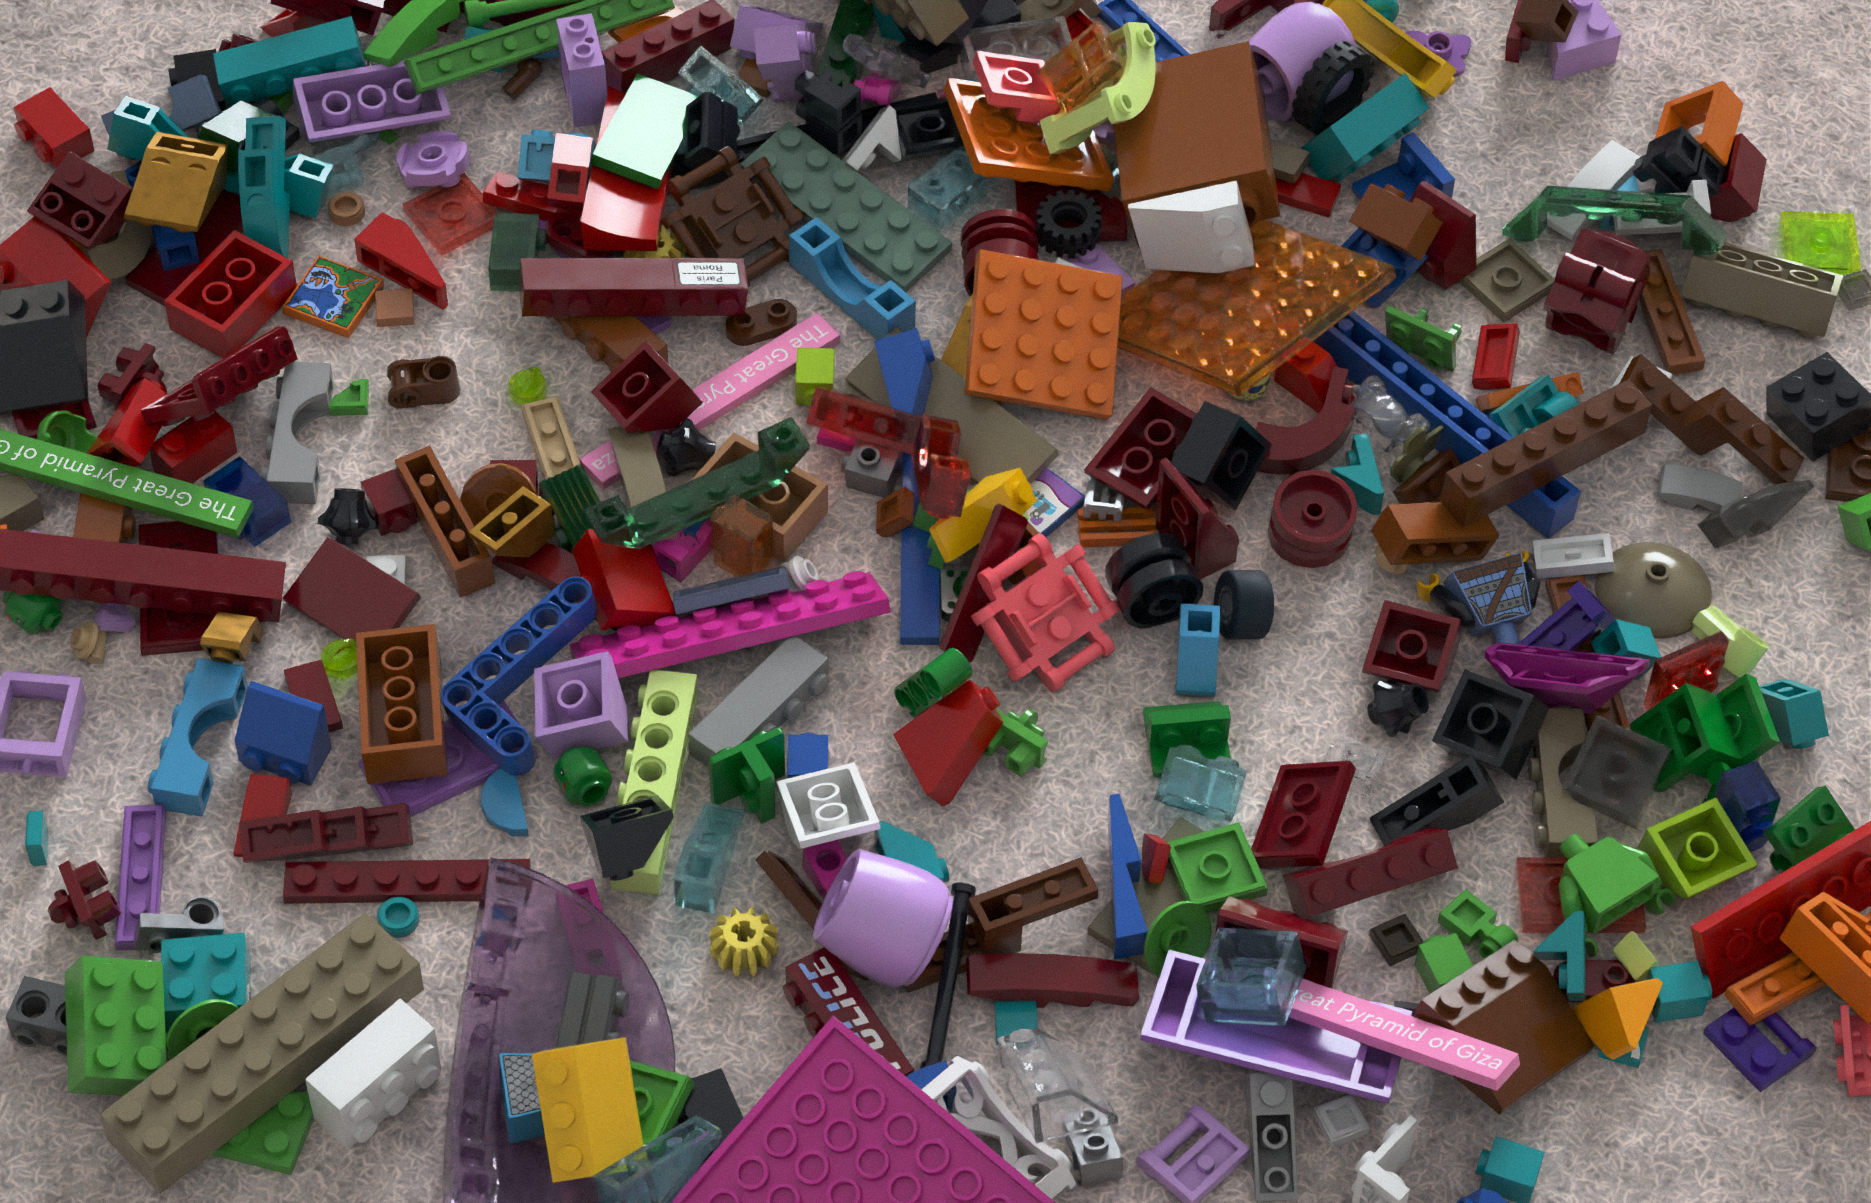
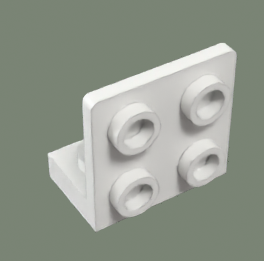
M1410 1115L1401 1125L1397 1122L1394 1123L1385 1133L1381 1147L1375 1153L1369 1150L1359 1160L1355 1167V1171L1358 1173L1357 1179L1351 1187V1192L1353 1193L1352 1203H1407L1410 1189L1406 1187L1404 1181L1395 1173L1410 1158L1418 1119Z

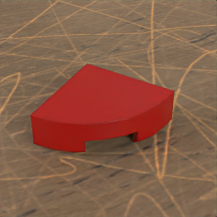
M1144 833L1142 843L1143 874L1148 882L1161 884L1164 880L1171 846L1158 835Z

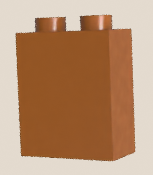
M1249 41L1156 62L1154 88L1146 107L1132 119L1114 124L1122 203L1138 247L1139 243L1128 204L1237 181L1249 228L1256 225L1259 221L1281 217L1264 89ZM1114 79L1113 86H1115L1119 82V80Z

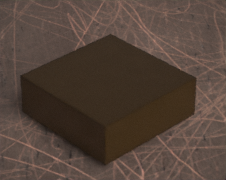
M1406 914L1373 927L1369 931V936L1389 966L1417 955L1418 945L1424 942Z

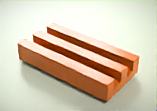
M1154 506L1147 510L1142 507H1123L1121 522L1113 521L1114 515L1111 514L1106 515V520L1098 519L1099 513L1091 512L1090 518H1084L1083 509H1078L1079 540L1082 547L1123 546L1138 537L1157 533ZM1124 530H1147L1139 532H1124ZM1092 531H1109L1110 533H1087V532H1092Z

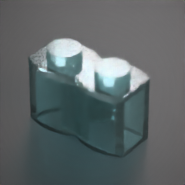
M1179 745L1178 748L1170 747L1166 755L1154 800L1171 807L1193 811L1206 817L1231 823L1235 815L1247 770L1240 768V764L1231 758L1217 757L1216 760L1201 756V751L1192 746Z

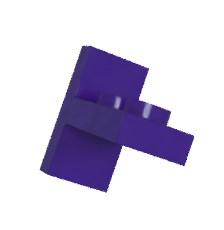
M1578 581L1567 590L1572 598L1518 644L1575 651L1599 629L1605 630L1616 619L1599 599Z

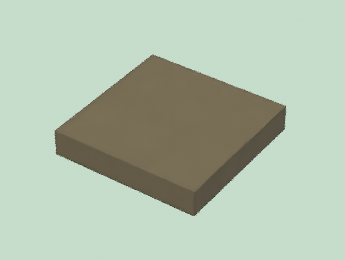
M1509 238L1478 257L1477 269L1458 282L1504 323L1547 296L1555 279Z

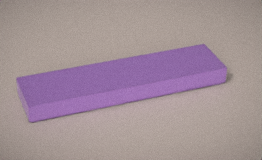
M165 804L124 806L118 906L121 914L116 919V950H135L134 934L140 913L160 914L166 827Z

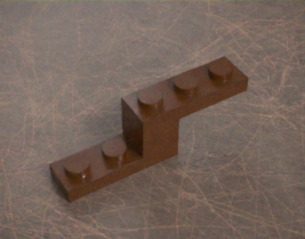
M1642 354L1631 360L1620 383L1629 379L1653 404L1650 414L1697 455L1701 456L1729 443L1778 487L1784 489L1792 485L1805 458L1726 388L1722 387L1695 401Z
M1082 857L968 898V919L958 974L966 972V958L969 955L1020 952L1024 925L1097 899L1099 889ZM948 931L944 932L941 942L923 973L915 982L905 986L908 993L939 982Z

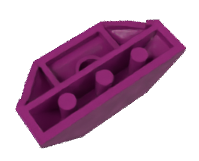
M1496 642L1485 649L1484 657L1508 686L1534 695L1549 708H1556L1557 705L1572 706L1571 708H1583L1585 714L1594 713L1595 709L1607 703L1649 667V659Z

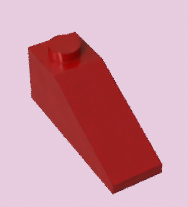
M381 212L354 239L357 261L405 289L412 288L414 294L444 310L448 306L446 283L414 232L404 221L394 219Z

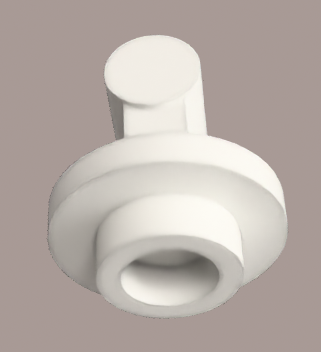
M795 556L789 562H784L779 566L787 568L791 587L788 590L791 592L806 590V584L818 579V572L813 563L808 559L804 560L800 556Z

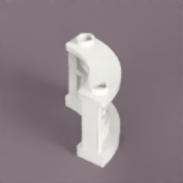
M956 1056L950 1061L951 1065L921 1089L948 1112L943 1095L961 1081L971 1095L972 1102L968 1104L963 1103L960 1100L958 1091L953 1101L954 1113H950L972 1133L998 1139L1002 1158L1030 1182H1036L1038 1176L1030 1175L1028 1173L1029 1168L1036 1167L1046 1176L1037 1182L1035 1186L1049 1198L1053 1199L1064 1188L1071 1190L1076 1186V1182L1070 1172L1072 1164L1068 1157L1057 1148L1052 1149L1043 1143L1013 1115L990 1085V1076L980 1063L976 1061L970 1062ZM980 1111H982L987 1118L978 1116ZM1017 1149L1024 1155L1019 1159L1017 1155Z

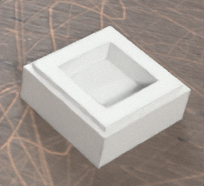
M1352 1094L1313 1108V1115L1330 1147L1369 1134L1370 1127Z

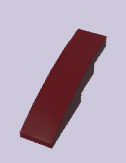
M406 803L368 809L359 806L327 812L311 810L239 822L242 857L245 863L301 859L413 845L410 808Z
M1027 953L969 955L966 958L967 995L1002 1002L1036 1001L1037 1008H1045L1050 1001L1078 1007H1089L1094 1001L1121 1006H1134L1139 1000L1137 964L1094 957Z

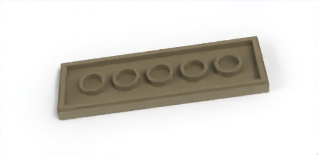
M895 326L884 338L902 333L903 331ZM875 347L845 379L847 384L895 420ZM935 356L936 361L930 362L933 380L918 439L934 452H940V456L976 484L987 476L1020 467L1027 481L1031 484L1059 455L1057 448L994 400L964 395L965 378Z

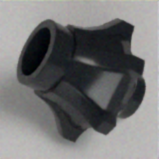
M685 418L681 424L670 432L662 431L657 444V453L663 454L667 462V474L671 476H676L686 470L701 469L715 454L716 442L702 435L695 428L692 420Z
M334 488V498L331 499L327 510L318 517L317 523L323 525L332 535H335V541L340 544H358V537H362L369 530L378 529V522L368 509L367 500H365V490Z
M1387 680L1386 683L1377 681L1372 686L1374 699L1373 702L1368 704L1367 712L1373 724L1383 725L1386 734L1393 737L1399 731L1406 734L1409 733L1413 721L1428 711L1429 700L1426 691L1418 683L1402 685L1393 680Z

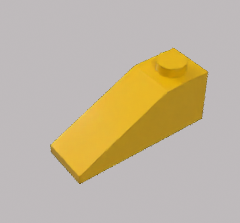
M1021 467L990 475L982 479L931 526L929 531L945 563L951 562L981 542L995 505L999 503L1023 515L1037 500Z

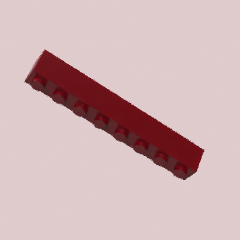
M0 529L1 591H10L21 595L53 596L58 599L88 600L99 604L115 603L132 605L137 608L167 609L178 613L193 612L216 616L218 612L257 617L259 622H279L286 562Z

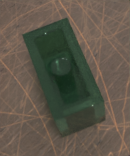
M495 213L488 267L491 291L519 292L521 258H543L539 257V251H546L547 240L545 229H540L539 214Z

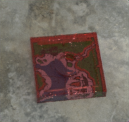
M465 173L460 175L459 183L452 187H442L439 185L403 203V211L441 256L503 225V217L492 205L483 203V194Z

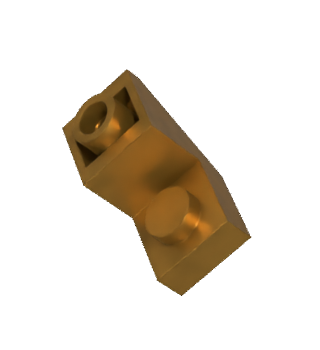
M218 612L202 635L200 645L212 661L233 664L234 660L246 662L251 642L260 643L264 629L257 617Z

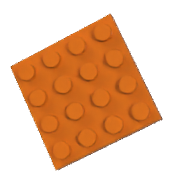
M947 79L944 92L975 174H980L987 178L1003 177L1019 182L1033 181L1047 183L1055 187L1064 185L1079 187L1087 191L1102 190L1110 192L1114 178L1094 130L1078 146L1060 154L1050 155L1040 123L1031 125L1018 121L1012 107L998 108L988 104L980 82ZM1057 93V96L1061 99V108L1067 106L1069 98L1066 94Z
M980 249L976 254L964 395L1108 420L1112 416L1122 276Z

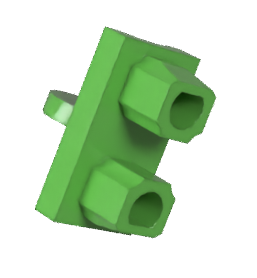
M996 709L1003 720V724L983 754L992 756L1002 745L1010 750L1005 756V765L1010 771L1021 776L1033 765L1040 769L1047 761L1044 753L1048 740L1043 738L1045 731L1036 726L1038 713L1028 709L1021 716L1013 711L1006 715Z

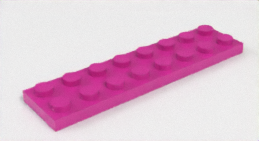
M854 571L845 574L842 579L830 582L825 580L809 582L805 586L806 590L791 592L788 589L771 592L767 597L759 599L745 598L731 602L729 606L717 609L713 607L697 609L692 615L679 618L665 616L657 619L655 624L641 628L637 625H628L619 628L617 633L604 636L599 634L586 635L580 638L579 642L571 643L569 646L572 659L608 651L612 656L618 678L879 616L891 613L888 597L870 572Z

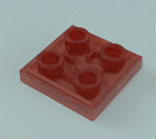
M1720 631L1656 659L1643 703L1648 710L1685 683L1712 693L1718 687L1720 671L1725 663L1724 658L1729 644L1725 634Z

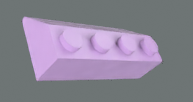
M402 60L391 67L378 64L293 79V104L300 131L308 143L451 119L444 88L441 87L417 95L403 63L405 60Z

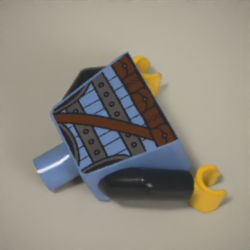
M1521 551L1514 555L1506 552L1503 558L1453 571L1443 581L1444 586L1440 585V578L1436 573L1429 575L1430 585H1425L1420 580H1417V594L1421 600L1433 602L1449 617L1461 619V627L1468 629L1472 636L1492 631L1495 642L1518 644L1520 640L1515 624L1522 623L1531 615L1532 609L1535 608L1540 580L1528 563L1529 553L1527 551Z

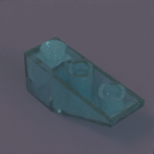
M705 803L684 844L674 875L675 906L715 913L745 810Z

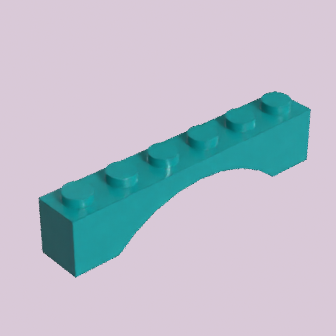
M125 96L114 112L107 150L119 153L124 158L142 161L146 147L156 132L191 137L176 126L160 107ZM302 154L285 158L284 191L290 194L291 211L300 216L317 217L326 201L334 165ZM227 171V182L223 189L230 193H239L238 172L233 174Z

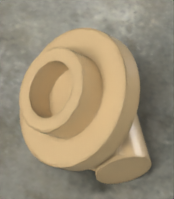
M87 621L82 626H78L71 638V647L74 649L75 657L81 660H88L90 664H103L107 631H99L97 623Z

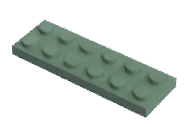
M789 121L740 164L741 168L745 169L765 156L771 164L769 167L770 171L795 209L800 208L805 216L803 219L805 222L808 223L816 217L819 218L841 237L844 248L849 255L884 281L892 280L905 292L952 250V242ZM757 176L751 179L753 183H757L761 189L767 192Z

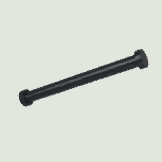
M957 882L952 884L953 907L926 1060L921 1062L920 1069L943 1060L968 916V898L974 897L976 894V887L968 883Z

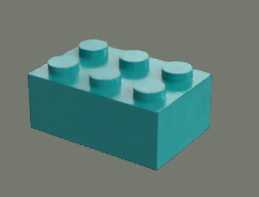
M1404 73L1300 149L1310 151L1309 164L1319 178L1329 181L1336 177L1340 182L1373 159L1377 154L1391 146L1399 138L1420 125L1422 121L1419 116L1430 109V107L1406 73Z

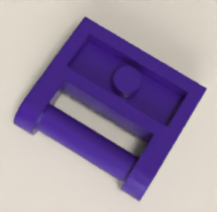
M1732 1008L1706 1026L1703 1034L1759 1092H1762L1815 1053L1817 1047L1808 1038L1802 1039L1777 1012L1761 1021L1791 1050L1786 1055L1754 1024L1749 1026L1738 1011Z

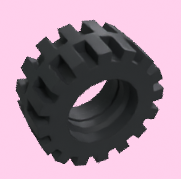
M1061 190L1056 192L1055 197L1049 194L1046 196L1045 202H1040L1037 209L1035 227L1037 229L1038 243L1041 247L1045 246L1046 252L1051 254L1055 251L1056 257L1060 258L1063 257V254H1068V258H1075L1076 253L1084 256L1087 254V249L1092 251L1095 248L1096 243L1100 239L1102 215L1099 205L1096 206V201L1092 197L1087 200V194L1080 192L1079 195H1075V190H1068V194H1063ZM1063 220H1073L1081 225L1075 228H1063L1056 223Z

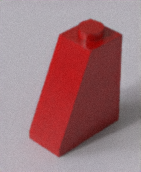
M146 378L134 384L87 454L132 467L140 465L163 425L162 422L146 424L141 409L167 395L166 388L160 383L147 380Z
M970 679L893 734L926 795L941 806L951 803L1003 724V720L996 710L1000 703L994 693L987 686L983 689Z

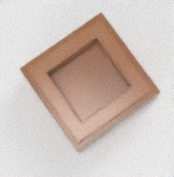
M412 288L375 291L377 327L414 325Z

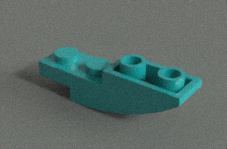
M281 116L246 118L245 150H238L239 195L244 235L288 258L290 194L284 191L286 119Z

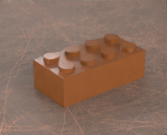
M435 624L356 633L361 755L367 784L448 776L444 706L440 695L442 691L441 656Z

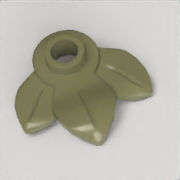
M1422 425L1415 428L1404 443L1403 453L1395 459L1391 466V477L1397 482L1402 483L1427 463L1424 458L1434 449L1444 427L1442 425L1438 426L1428 434H1426V429Z

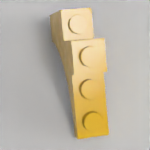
M1325 0L1323 2V6L1331 9L1343 20L1352 33L1356 44L1380 63L1389 67L1397 75L1401 76L1406 73L1421 94L1436 98L1438 94L1443 95L1452 86L1455 79L1453 75L1457 71L1455 67L1414 40L1363 0Z

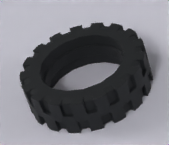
M1339 41L1334 44L1333 48H1327L1323 52V56L1321 58L1318 57L1313 62L1310 72L1307 71L1302 78L1304 80L1302 85L1298 86L1296 90L1297 98L1292 103V108L1294 109L1292 116L1297 123L1316 135H1319L1350 113L1356 105L1359 106L1363 100V93L1367 92L1370 86L1369 79L1374 74L1372 69L1374 61L1369 54L1349 41H1344L1343 43ZM1353 70L1354 76L1348 89L1331 102L1325 104L1337 82L1347 72Z

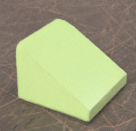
M1634 931L1629 932L1612 949L1634 980L1645 981L1649 969L1659 967L1655 957Z

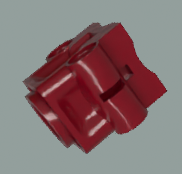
M1581 229L1571 252H1566L1556 272L1554 284L1544 302V310L1547 311L1545 327L1562 335H1572L1585 339L1595 348L1614 355L1623 335L1625 336L1627 323L1633 322L1637 311V302L1650 277V256L1637 244L1618 234L1601 230Z

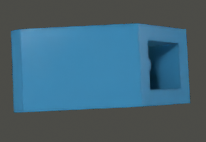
M1181 604L1177 644L1176 695L1215 697L1220 606Z

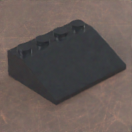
M69 280L0 290V415L88 401L85 295Z

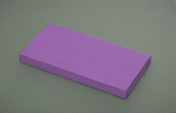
M503 700L498 706L501 707L514 720H516L513 713L507 706L506 702ZM446 720L445 735L448 776L370 785L383 806L406 803L409 805L410 817L485 783L487 778L500 767L458 731L449 720ZM494 724L486 725L482 729H490ZM514 748L508 753H515L521 750V748ZM534 748L535 755H536V759H537V758H538L537 751H536V749ZM363 759L358 761L359 767L366 777Z

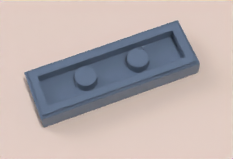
M784 566L674 591L673 603L676 614L791 588L787 568Z

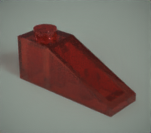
M816 387L806 424L914 454L924 417L832 388Z

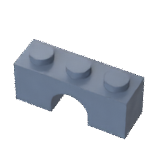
M200 74L167 88L173 102L172 113L168 118L183 132L195 128L196 133H198L200 127L205 122L222 113L208 78L205 75ZM116 110L101 115L109 136L113 115Z

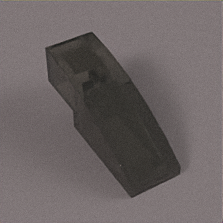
M1810 480L1790 481L1766 487L1728 502L1713 511L1697 525L1715 549L1733 543L1743 535H1746L1748 538L1769 531L1814 485Z

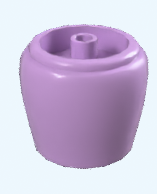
M1313 2L1295 3L1273 16L1248 40L1264 89L1267 116L1275 121L1292 119V112L1294 111L1292 103L1297 98L1296 90L1298 86L1302 85L1304 81L1302 78L1307 71L1310 72L1313 62L1318 57L1321 58L1327 48H1333L1334 44L1339 41L1342 43L1349 41L1357 47L1352 33L1346 24L1331 9ZM1353 70L1347 72L1337 82L1325 104L1331 102L1348 89L1354 76Z
M857 849L844 862L825 896L814 925L813 938L852 969L872 981L889 988H898L902 985L908 986L915 982L923 973L941 942L952 912L953 898L943 881L930 872L910 863Z

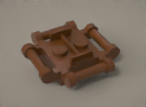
M725 146L717 151V156L683 177L677 175L667 182L668 189L680 208L670 212L660 221L666 230L671 229L689 258H744L771 241L776 249L745 267L747 285L749 287L750 281L784 260L790 262L789 238H787L784 231L802 221L805 216L800 208L795 209L770 171L769 167L771 164L765 156L742 169L738 163L736 153L731 147ZM724 169L729 177L727 180L693 199L689 189ZM757 176L784 218L776 221L773 216L775 213L773 206L759 185L751 183L750 180Z

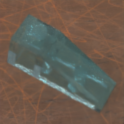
M695 1115L593 1175L600 1203H671L723 1136L721 1129Z

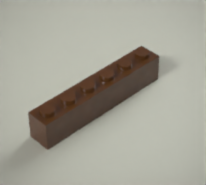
M1628 379L1446 472L1440 502L1464 527L1644 434L1653 404Z

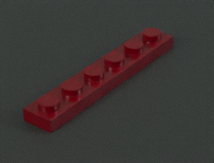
M530 859L285 862L283 900L284 904L385 902L393 897H405L413 902L530 900L531 862Z

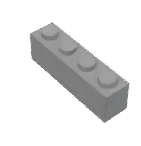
M797 636L788 637L688 733L689 754L709 768V758L721 749L733 748L750 740L760 732H769L780 727L786 720L793 721L801 713L804 703L812 695L819 696L826 689L829 683L828 658Z

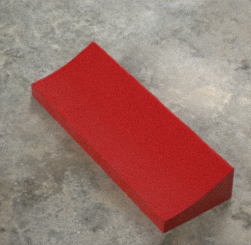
M610 86L608 87L596 147L626 95L625 92ZM674 161L659 189L592 165L580 220L584 250L657 251L662 229V222L660 220L664 217L669 192L667 182L671 179Z

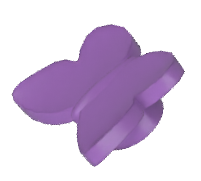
M1414 30L1406 32L1414 40L1455 67L1457 71L1453 76H1459L1464 73L1465 63L1463 59L1467 57L1471 47V38L1463 34L1450 36L1442 31H1434L1428 35Z

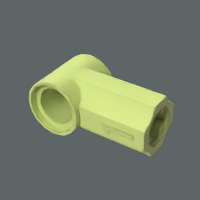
M1710 605L1707 609L1700 611L1692 621L1693 629L1691 632L1719 656L1717 660L1724 668L1739 678L1745 674L1749 675L1769 649L1762 639L1749 630L1739 627L1718 607Z

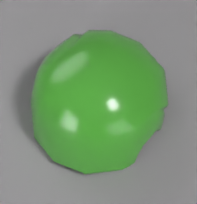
M66 410L49 413L37 427L38 440L83 453L89 451L98 437L87 430L86 418Z

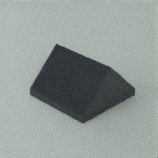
M947 98L892 106L896 111L901 161L899 162L966 151Z

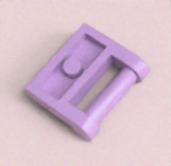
M1194 1105L1185 1113L1186 1119L1152 1150L1145 1149L1136 1158L1139 1168L1150 1177L1158 1180L1183 1203H1199L1243 1163L1250 1153V1148L1204 1108ZM1199 1131L1205 1134L1171 1166L1164 1162L1194 1133Z

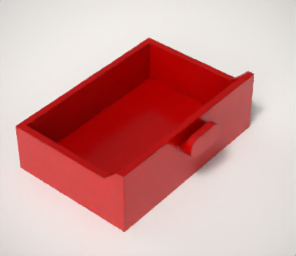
M586 530L572 551L581 574L579 577H583L591 584L598 609L596 619L601 631L612 627L637 625L641 628L655 624V621L659 618L676 614L651 543L640 545L636 532Z

